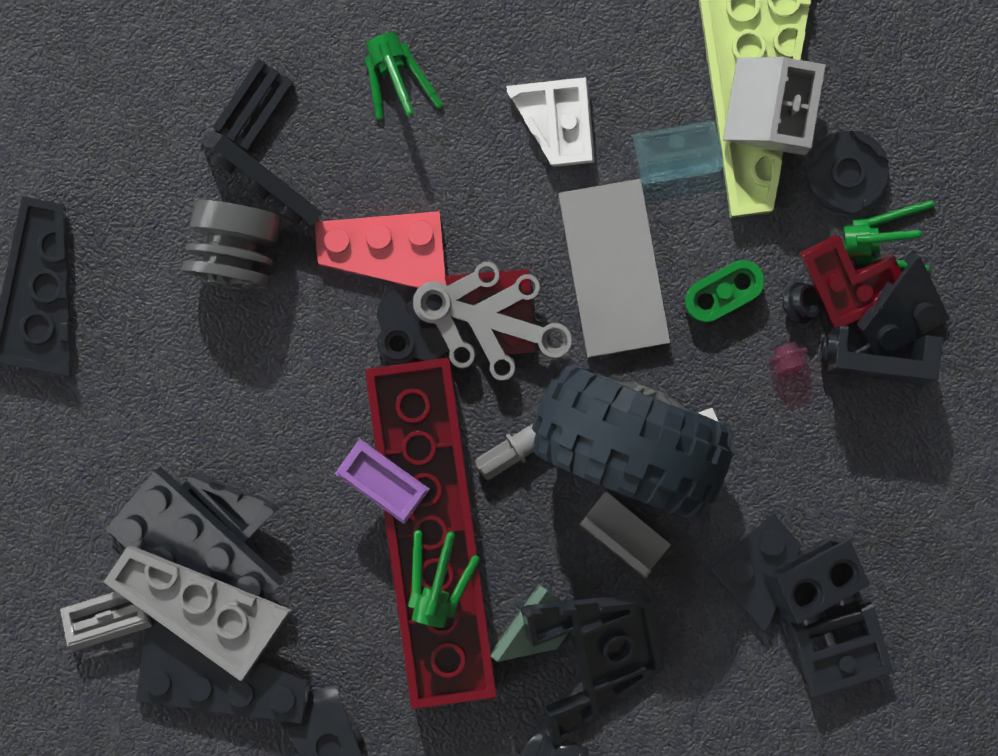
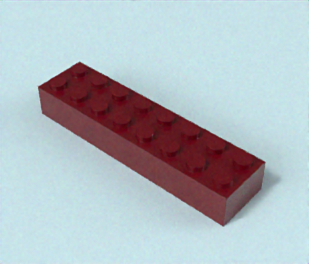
M448 357L365 369L376 451L430 489L405 524L384 510L411 709L496 697V688L479 566L477 565L458 603L455 617L447 618L445 628L433 627L413 621L414 608L408 606L412 593L414 532L416 530L422 532L421 594H423L424 587H433L442 547L448 532H453L455 538L442 587L443 591L449 593L447 601L452 596L471 558L477 556L450 359Z

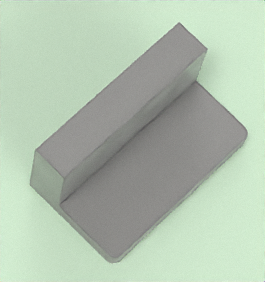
M606 491L579 523L645 578H647L653 566L671 546L669 542Z

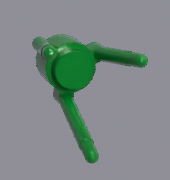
M385 33L372 38L366 43L369 56L364 58V61L369 71L375 117L378 121L384 118L378 70H380L381 75L390 74L406 116L412 117L414 115L409 96L398 71L404 67L403 60L437 109L443 108V103L436 94V91L412 57L408 44H401L397 33Z
M930 200L869 219L853 220V226L843 227V241L849 258L856 259V266H865L882 258L872 256V253L880 252V243L921 238L922 232L920 230L879 233L878 228L871 227L932 209L935 206V202ZM896 260L900 270H904L908 265L905 261ZM925 265V267H926V269H927V271H928V273H929V272H930V267L927 266V265Z
M420 530L414 532L412 593L408 604L409 607L414 608L413 621L433 627L445 628L447 618L455 617L458 603L480 559L478 556L471 558L452 596L447 601L449 593L443 591L442 587L455 538L453 532L446 534L433 587H424L423 594H421L422 532Z

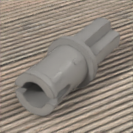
M533 424L513 436L507 434V440L476 458V467L486 480H490L520 460L522 463H525V457L535 452L533 443L536 433L532 430Z

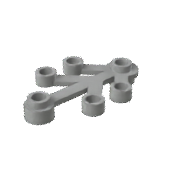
M492 262L479 264L475 272L448 286L438 281L427 282L420 286L413 298L414 310L423 321L436 323L450 349V360L456 367H468L473 363L476 354L471 344L463 342L452 317L469 322L490 362V372L498 380L509 379L514 374L516 366L514 360L510 356L505 355L492 329L538 343L540 350L549 357L563 356L571 347V333L566 326L560 323H551L541 327L497 313L522 299L530 300L538 295L540 282L531 274L520 276L514 285L474 306L457 301V299L479 286L491 287L499 281L500 270ZM485 266L491 267L495 272L494 280L489 283L483 282L479 276L480 270ZM530 279L535 283L534 293L525 295L520 291L519 285L522 280ZM431 294H437L441 297L442 306L439 310H432L428 307L427 299ZM551 332H559L563 336V344L560 347L554 348L548 344L547 337ZM459 347L467 348L470 352L469 361L465 363L458 362L455 358L456 349ZM504 359L509 362L511 368L507 375H499L495 371V363L498 360Z

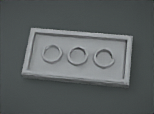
M641 179L558 193L587 358L669 344L668 328Z

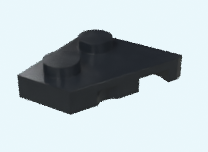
M198 473L190 476L182 484L191 495L244 543L279 509L273 502Z

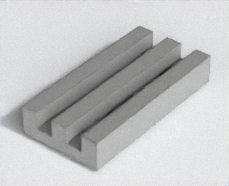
M116 591L60 609L67 647L72 652L152 627L151 619L147 613L136 605H131L112 612L109 610L99 613L93 618L73 624V619L130 602Z

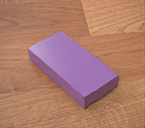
M361 439L358 440L335 472L338 477L404 524L430 490Z

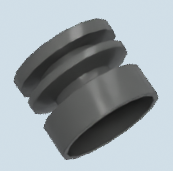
M194 200L189 228L197 233L206 235L207 240L206 243L186 244L185 251L203 257V261L184 260L181 271L195 276L204 283L237 290L269 288L270 277L254 272L253 267H273L274 261L267 256L256 253L257 246L277 245L281 216L239 204L213 200Z

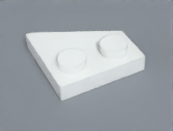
M586 77L506 86L508 95L515 103L525 123L537 139L553 167L595 162L589 86Z

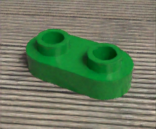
M738 260L696 282L689 288L684 299L688 315L697 322L710 323L754 300L764 287L763 272L758 265L751 261ZM736 276H746L749 280V287L745 290L738 289L734 284ZM701 295L710 296L713 301L712 308L708 310L701 309L698 306V297Z

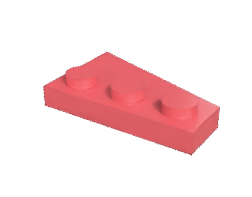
M440 211L315 222L317 258L320 266L366 277H374L408 287L419 288L431 281H438L446 285Z

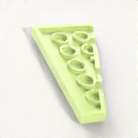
M699 0L730 218L771 213L773 211L783 156L782 151L723 141L737 57H786L801 60L811 0Z

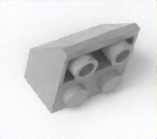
M737 57L723 141L806 155L812 147L826 64L786 57Z

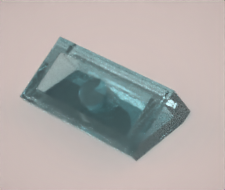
M714 120L632 134L639 178L642 184L708 174L722 170V150Z

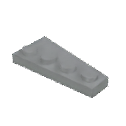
M129 546L125 549L104 581L109 587L240 681L247 677L291 612L289 608L134 546Z

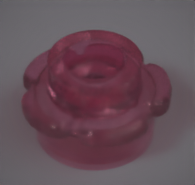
M796 342L787 343L773 349L774 357L769 360V365L774 366L777 376L789 374L808 366L805 356L808 349L805 347L798 348Z

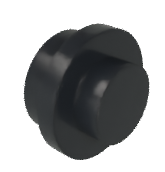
M802 282L789 284L782 300L785 313L796 324L808 323L820 311V300L814 287L810 284Z

